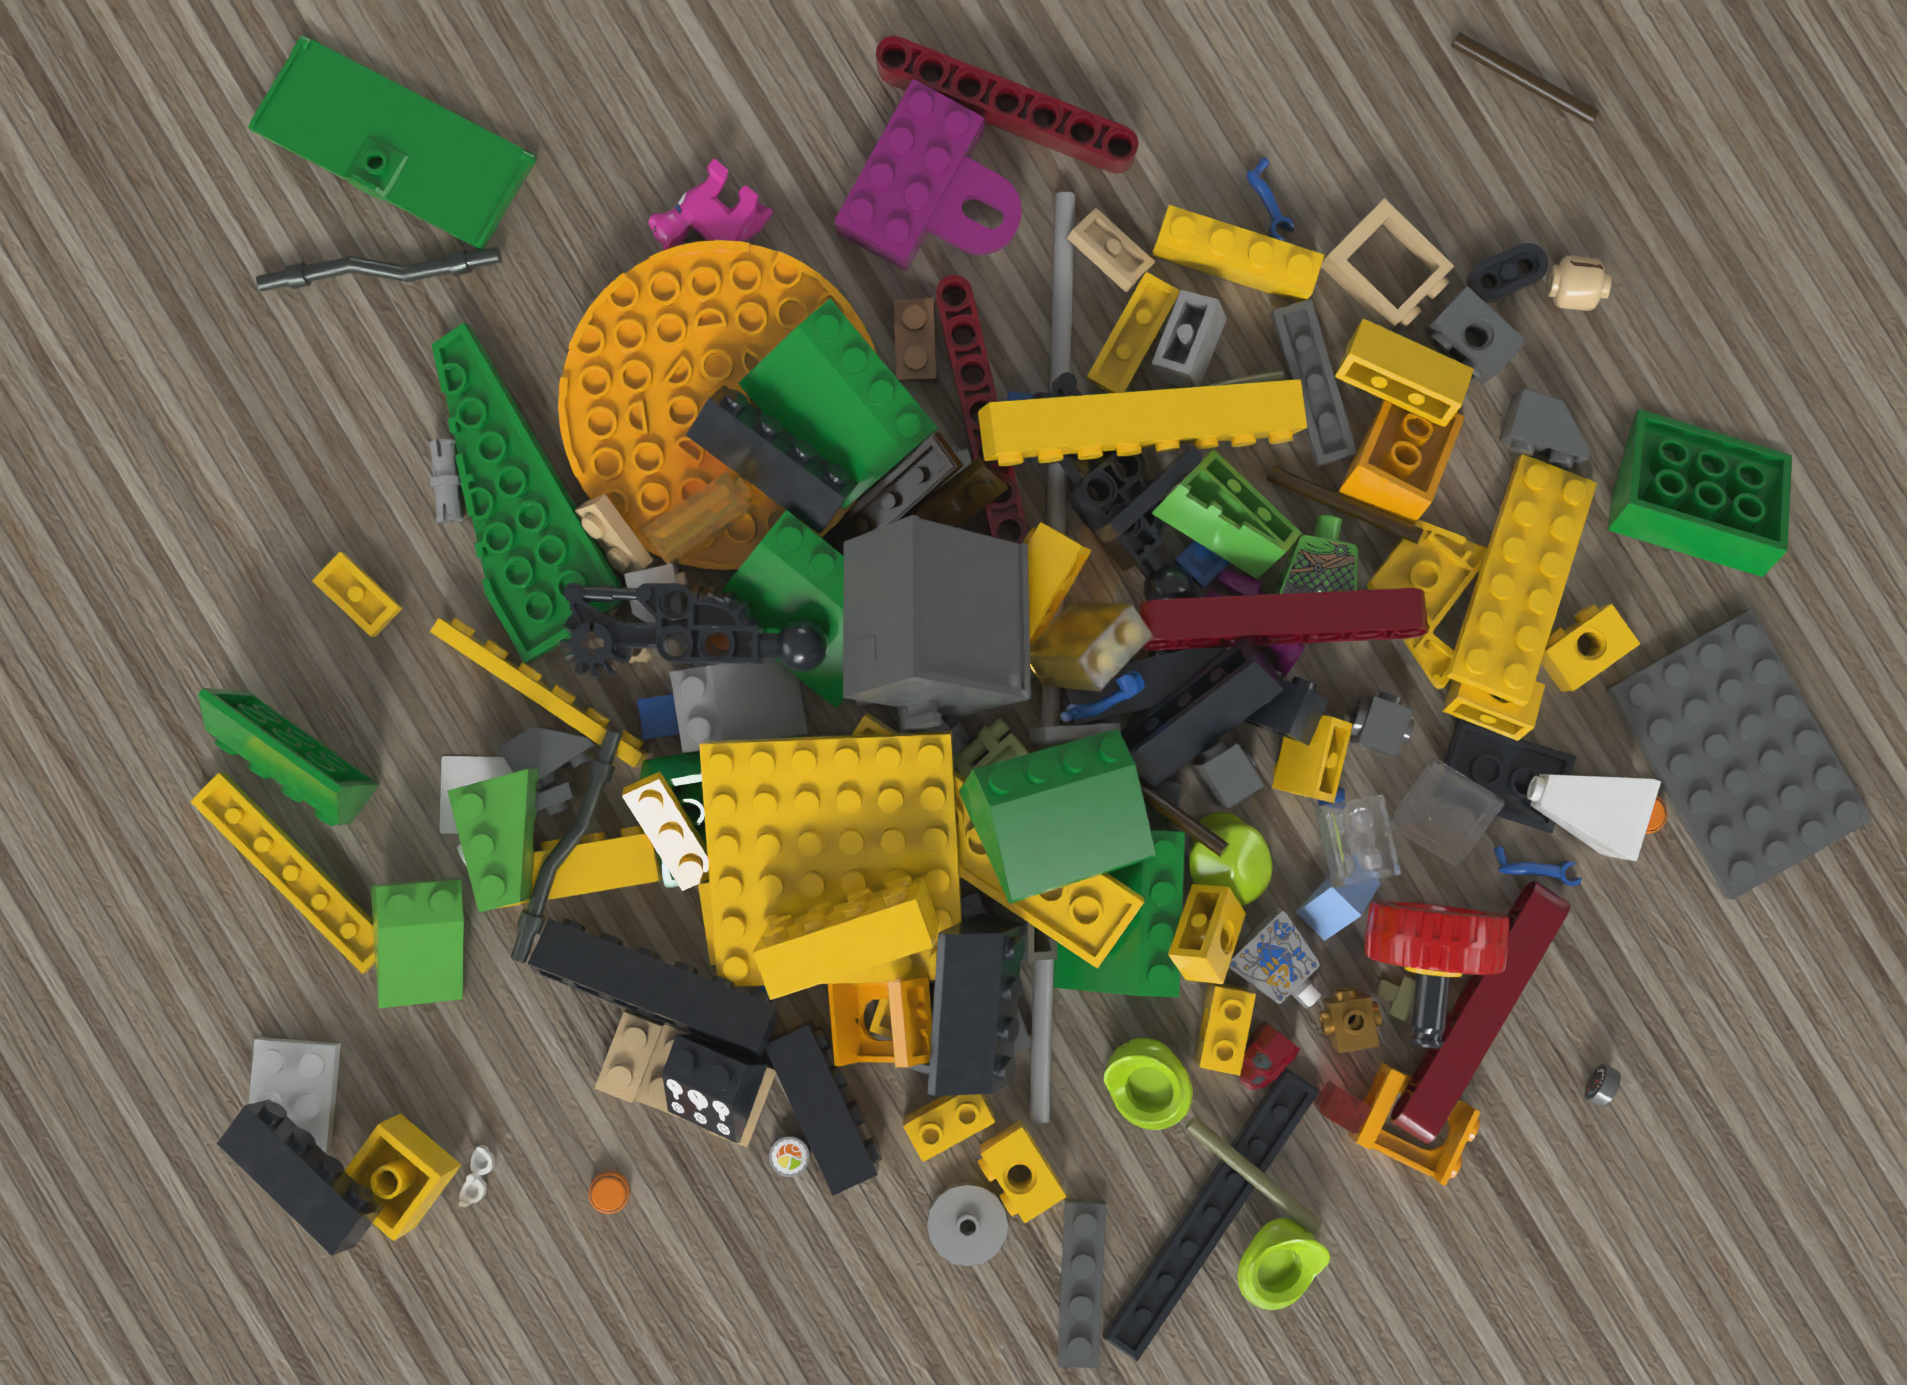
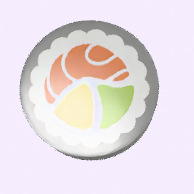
M794 1133L783 1134L775 1139L769 1152L771 1167L776 1173L784 1177H794L801 1174L807 1168L810 1160V1147L807 1141Z

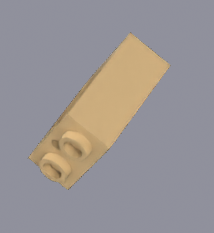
M1384 198L1325 258L1321 267L1383 328L1391 331L1398 323L1405 328L1422 311L1417 304L1426 295L1433 300L1449 284L1450 281L1444 276L1454 265ZM1382 225L1433 273L1398 309L1347 261Z

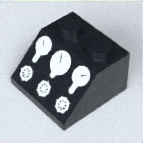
M676 1034L662 1072L668 1112L732 1142L740 1143L768 1064L693 1034Z

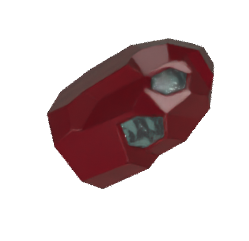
M1264 1020L1247 1040L1240 1076L1238 1075L1239 1081L1249 1090L1264 1088L1278 1078L1287 1065L1295 1059L1300 1048Z

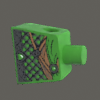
M1318 515L1314 536L1300 535L1290 548L1274 594L1357 590L1358 548L1355 544L1338 541L1342 524L1341 518Z

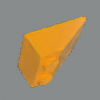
M1383 399L1357 449L1358 454L1353 457L1338 492L1414 525L1433 501L1465 416L1456 412L1446 427H1443Z

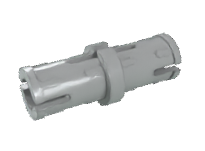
M441 439L440 443L437 440L429 442L433 477L429 478V483L435 492L436 523L449 524L453 520L455 523L463 521L459 486L462 485L455 457L456 442L451 439Z

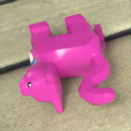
M714 158L706 168L709 175L708 178L685 192L674 209L664 213H653L648 224L653 231L655 239L663 246V250L683 245L691 229L705 241L747 242L760 233L773 216V211L769 207L767 208L758 201L759 195L747 185L743 186L738 192L739 202L735 207L729 209L718 197L727 182L729 170Z

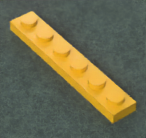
M454 617L451 622L438 618L429 632L599 745L602 744L607 728L611 729L607 726L610 721L607 716L592 707H589L587 712L573 703L577 697L557 684L551 689L539 681L543 676L542 673L524 662L518 667L506 659L509 652L505 648L489 639L486 644L482 643L472 636L476 630L461 619ZM623 729L615 755L634 768L641 767L643 760H646L649 753L641 749L644 742L634 734Z
M225 772L218 773L190 802L362 974L368 972L375 965L373 920Z

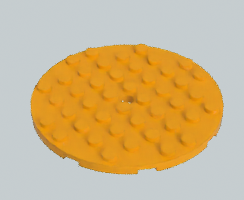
M700 241L675 246L650 256L649 259L639 263L628 272L620 274L594 300L579 322L568 346L569 351L559 383L558 411L564 449L575 477L578 478L590 500L605 494L644 548L661 558L702 569H739L786 509L692 441L686 434L708 398L723 385L742 393L747 398L749 404L762 412L738 382L828 299L835 303L876 353L874 344L863 322L851 304L828 280L803 262L783 252H777L741 241ZM858 499L845 510L841 507L834 519L821 534L812 528L810 529L819 537H823L844 517V514L854 506ZM730 521L736 522L726 530H720L722 527H724V525L730 523Z

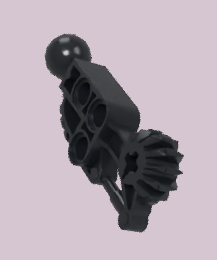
M1064 372L1052 382V390L1050 392H1036L1031 399L1082 396V394L1076 387V377L1069 372ZM1116 450L1102 451L1103 456L1087 460H1079L1077 454L1063 455V460L1042 463L1046 466L1059 463L1066 471L1073 484L1069 492V501L1072 508L1123 572L1135 566L1145 578L1143 595L1146 601L1192 598L1194 596V582L1190 573L1180 565L1164 564L1154 551L1164 542L1161 539L1162 533L1160 531L1167 523L1153 515L1152 512L1163 500L1156 502L1123 534L1110 542L1106 541L1104 543L1095 532L1149 483L1147 478L1150 475L1146 471L1145 459L1141 453L1131 456H1117ZM1028 457L1026 459L1027 462H1033L1038 457ZM1116 462L1121 463L1125 467L1127 477L1122 476L1118 472ZM1088 485L1097 491L1098 501L1093 500L1089 496L1087 491Z
M570 583L564 589V597L570 602V610L573 614L563 624L566 632L572 634L571 640L561 639L559 642L562 647L572 648V651L567 653L563 659L566 663H573L578 660L575 666V673L583 675L589 669L590 676L593 679H600L603 669L608 675L616 674L617 670L613 660L622 664H628L634 648L657 649L660 656L665 660L681 664H764V658H780L781 662L789 669L799 672L811 671L821 665L828 652L827 635L822 627L815 622L805 619L794 620L785 625L780 633H764V627H761L759 619L753 618L750 610L752 604L747 600L742 602L737 598V593L729 591L728 594L720 592L716 586H710L706 590L703 585L679 583H645L638 588L584 586L578 583ZM677 592H684L688 598V606L684 612L675 614L670 608V600ZM638 600L656 618V623H622L589 602ZM682 633L687 638V649L683 654L675 656L670 650L669 643L675 634ZM723 633L729 640V648L722 656H716L711 651L710 643L715 635ZM596 637L603 639V647L589 648V640H595Z

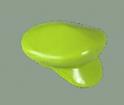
M1215 812L1204 816L1199 822L1230 845L1226 852L1219 857L1191 837L1192 848L1189 855V867L1193 884L1230 887L1241 906L1254 902L1267 889L1272 876V858L1264 837L1256 828L1245 824L1234 814Z
M1147 1037L1131 1039L1116 1048L1107 1062L1104 1072V1083L1116 1108L1132 1124L1143 1129L1162 1130L1175 1125L1188 1113L1193 1098L1190 1077L1180 1060L1162 1042Z
M1282 1217L1274 1219L1259 1230L1244 1251L1237 1272L1239 1289L1242 1295L1256 1307L1264 1310L1283 1309L1297 1301L1308 1289L1314 1277L1329 1264V1251L1316 1240L1313 1234L1293 1218Z

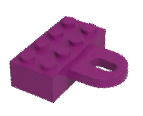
M913 79L834 220L837 234L906 272L928 233L966 253L974 255H988L1006 247L1014 239L1020 226L1022 214L1021 201L1016 189L1006 178L970 159L984 134L985 118ZM968 200H979L999 211L1003 216V222L997 228H987L965 216L962 206Z

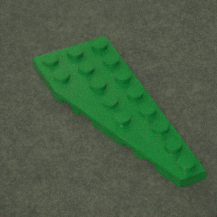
M462 323L431 344L441 392L445 393L450 418H447L450 433L454 434L458 454L455 457L468 517H472L477 539L474 546L477 558H481L485 577L482 580L484 592L523 662L532 663L559 646L561 639H570L572 637V634L566 632L563 626L565 621L573 614L570 610V602L564 597V589L568 584L614 586V588H622L594 538L584 530L581 519L575 513L577 508L471 325ZM629 600L589 603L609 614Z

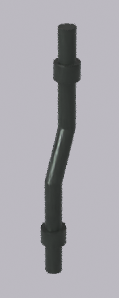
M498 247L467 252L466 249L452 251L448 253V257L410 265L350 256L306 265L304 262L290 264L286 266L285 270L258 275L256 282L260 291L290 286L292 289L307 287L311 285V281L349 273L409 282L453 273L454 276L472 273L473 268L501 263L502 258Z
M607 728L597 758H592L587 773L591 777L576 821L541 865L527 909H522L517 923V927L520 930L510 957L514 961L526 963L536 933H541L546 918L543 911L557 870L591 828L606 782H611L616 767L613 764V760L623 734L617 730Z

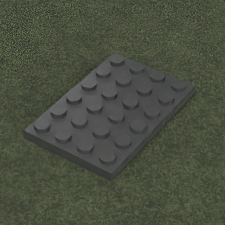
M1752 609L1743 610L1606 688L1658 781H1661L1663 790L1726 899L1733 900L1872 821Z

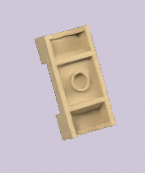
M626 1009L623 1012L594 1089L630 1103L638 1101L677 1116L668 1112L662 1072L676 1034L691 1033ZM762 1058L760 1061L767 1063L768 1066L741 1141L736 1143L746 1148L752 1139L759 1116L777 1074L772 1063ZM709 1131L710 1134H713V1135L718 1136V1137H720V1138L726 1139V1138H724V1137H722V1136H720V1135H717V1134H715V1133Z

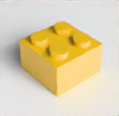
M400 1113L377 1125L344 1171L356 1183L367 1187L372 1192L373 1199L383 1207V1210L374 1220L373 1224L391 1240L395 1241L416 1228L461 1167V1164Z

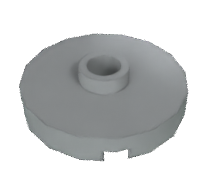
M966 1181L950 1185L935 1198L930 1206L927 1229L930 1242L940 1256L952 1264L969 1267L983 1264L999 1252L1006 1241L1008 1219L1004 1204L991 1189L983 1184ZM966 1219L972 1220L975 1223V1228L969 1232L964 1231L960 1227L961 1222Z

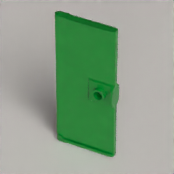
M304 34L296 42L292 53L248 126L251 132L339 176L357 189L380 201H387L479 250H483L537 159L536 154L507 141Z

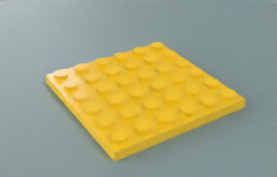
M952 731L702 741L699 744L717 976L730 980L734 983V987L765 986L752 952L765 929L769 927L768 923L771 920L791 914L793 919L807 915L809 908L823 902L830 901L832 906L846 902L847 896L862 889L869 888L872 893L886 889L888 882L902 876L909 875L912 880L923 876L940 922L938 932L962 922ZM938 932L933 948L822 984L895 981V979L928 977L929 981H933L936 975Z

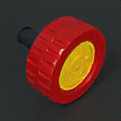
M1393 900L1372 901L1369 905L1366 922L1365 954L1372 960L1403 966L1404 970L1416 973L1411 1024L1413 1035L1410 1036V1041L1413 1045L1420 1047L1441 1048L1444 1045L1442 1034L1446 1027L1450 977H1461L1462 974L1494 975L1502 973L1506 967L1508 953L1509 919L1503 914L1464 907Z

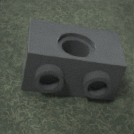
M1468 286L1458 293L1424 329L1430 335L1429 340L1436 349L1444 354L1450 353L1458 362L1473 368L1471 380H1479L1482 384L1493 378L1527 342ZM1465 330H1472L1478 334L1480 338L1479 347H1473L1466 342Z

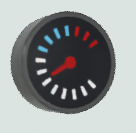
M1605 1063L1600 1064L1587 1081L1584 1091L1585 1099L1599 1107L1607 1105L1614 1098L1620 1086V1072Z

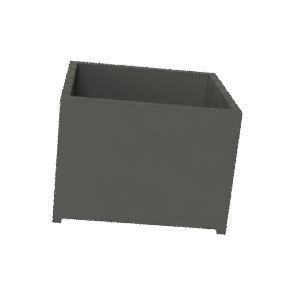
M911 515L845 541L843 698L908 709V718L904 719V730L911 732L941 725V715L960 718L1031 699L1028 544H1018L920 519L916 515Z

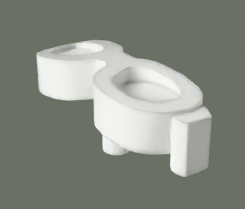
M479 1145L472 1154L470 1165L472 1173L466 1177L467 1181L461 1189L458 1206L465 1208L472 1203L480 1201L486 1194L487 1184L482 1179V1175L491 1172L495 1166V1157L487 1146Z

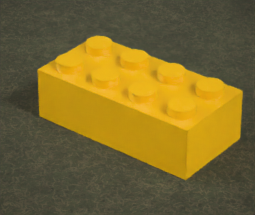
M909 875L902 876L888 882L886 889L874 893L869 888L862 889L847 896L846 902L832 906L830 901L823 902L809 908L807 915L793 919L792 915L788 914L771 920L768 923L769 927L765 929L752 952L770 1000L933 948L940 922L923 876L913 880Z

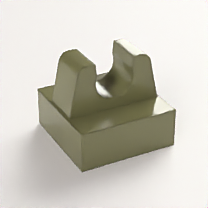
M1405 976L1401 986L1384 979L1380 980L1375 994L1393 1002L1389 1012L1390 1015L1403 1021L1408 1019L1414 1002L1415 980Z

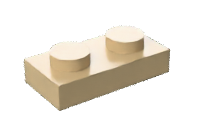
M1097 208L1073 228L1067 237L1072 244L1126 293L1155 263L1148 254Z
M605 494L585 501L575 510V513L582 521L584 530L588 535L596 539L606 553V558L610 565L618 570L622 576L627 573L644 570L653 561V558Z

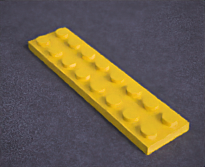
M867 712L852 735L893 734L898 732ZM954 771L960 877L1098 968L1141 908L1145 898L1108 873H1104L1009 904L958 792L966 778Z

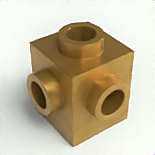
M1348 987L1334 990V997L1322 999L1324 1010L1319 1011L1320 1026L1323 1035H1329L1330 1044L1338 1053L1380 1046L1376 1026L1382 1024L1381 1013L1378 1003L1376 1001L1372 1002L1370 996L1363 992H1358L1356 987Z

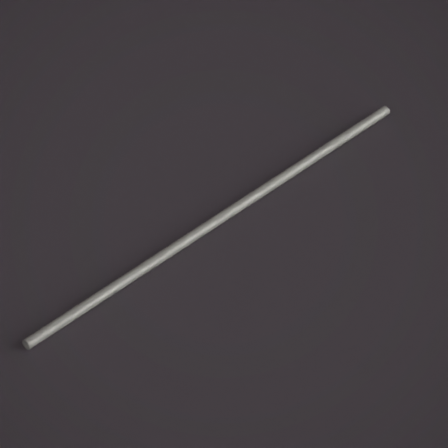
M1058 192L1055 194L1050 391L1052 390V382L1062 373H1070L1074 244L1067 237L1075 227V194L1072 192ZM1059 463L1049 465L1047 471L1046 524L1066 535L1068 474ZM1064 600L1043 635L1040 727L1061 726ZM1060 743L1040 744V750L1060 745ZM1054 959L1034 961L1029 1107V1121L1032 1123H1048L1050 1118Z

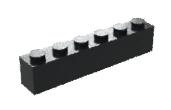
M564 918L562 923L552 919L548 920L528 962V965L536 974L761 1060L780 1015L777 1005L772 1004L774 999L770 1000L769 995L756 990H751L750 994L735 990L734 983L730 980L713 975L711 980L697 975L698 970L680 961H675L674 966L659 961L661 956L647 948L638 947L636 951L630 950L622 946V940L610 934L601 932L599 937L585 932L586 927L573 920Z

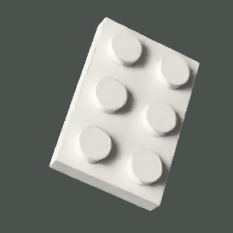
M267 1037L254 1039L249 1104L268 1099L280 1104L287 1111V1117L299 1128L311 1133L316 1140V1144L328 1156H331L341 1043Z

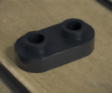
M1524 243L1479 262L1469 272L1467 286L1485 303L1496 301L1538 282L1547 272L1548 257L1545 251L1536 244ZM1519 261L1528 264V273H1523L1519 270ZM1482 277L1491 279V289L1483 287L1481 284Z

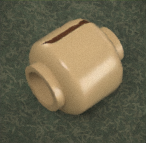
M1565 256L1559 265L1553 264L1551 267L1547 285V296L1553 297L1554 303L1558 308L1590 311L1596 308L1600 298H1608L1612 276L1611 274H1605L1604 264L1598 258Z

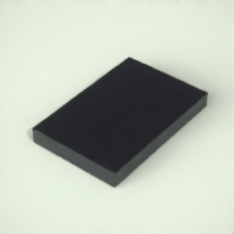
M1460 719L1456 722L1433 796L1553 834L1556 823L1530 805L1532 800L1527 798L1528 787L1533 777H1539L1540 774L1571 775L1577 756L1524 739L1517 741Z

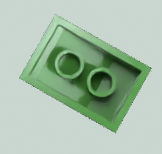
M443 878L371 885L378 1008L463 999L464 918L461 879Z

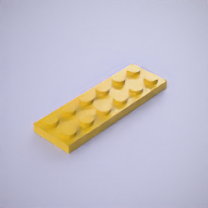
M1521 454L1516 459L1446 677L1520 706L1529 703L1597 482Z

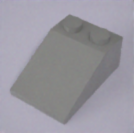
M764 658V664H716L670 672L683 753L700 751L699 744L702 741L770 739L808 734L800 679L774 658Z

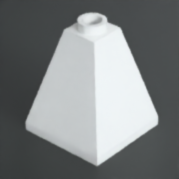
M1540 774L1539 777L1534 776L1527 791V798L1532 800L1530 804L1532 807L1598 853L1608 857L1637 861L1661 781L1647 778Z

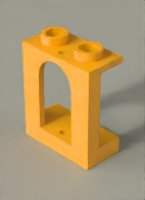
M928 977L895 979V981L828 984L835 1066L857 1062L895 1063V1067H911L930 1062L932 1014ZM889 999L893 1040L876 1039L867 1031L864 1023V1011L871 1000Z
M1382 1062L1348 1136L1355 1143L1369 1150L1373 1148L1434 1178L1439 1184L1446 1186L1449 1178H1454L1461 1168V1153L1466 1142L1472 1141L1479 1130L1480 1119L1478 1117L1481 1112L1459 1099L1447 1119L1449 1128L1447 1139L1441 1146L1435 1149L1427 1150L1420 1148L1381 1129L1398 1093L1403 1092L1412 1077Z

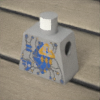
M1275 907L1235 946L1229 968L1276 1003L1280 1004L1288 996L1292 995L1307 1009L1323 994L1309 978L1318 969L1320 963L1282 909Z

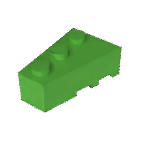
M1214 449L1152 512L1156 517L1256 579L1283 556L1302 534Z
M539 768L525 769L447 790L479 913L531 898L534 860L533 832L534 820H536L537 814L535 802L537 781H539Z

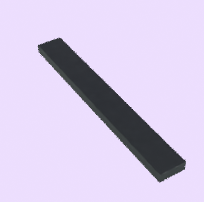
M1286 1067L1278 1078L1273 1081L1231 1143V1146L1265 1173L1320 1090ZM1222 1159L1103 1333V1338L1137 1362L1255 1188Z

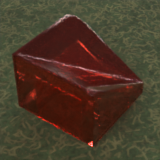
M1331 1080L1326 1083L1314 1103L1315 1108L1323 1116L1353 1134L1358 1133L1371 1110L1369 1105L1342 1090Z

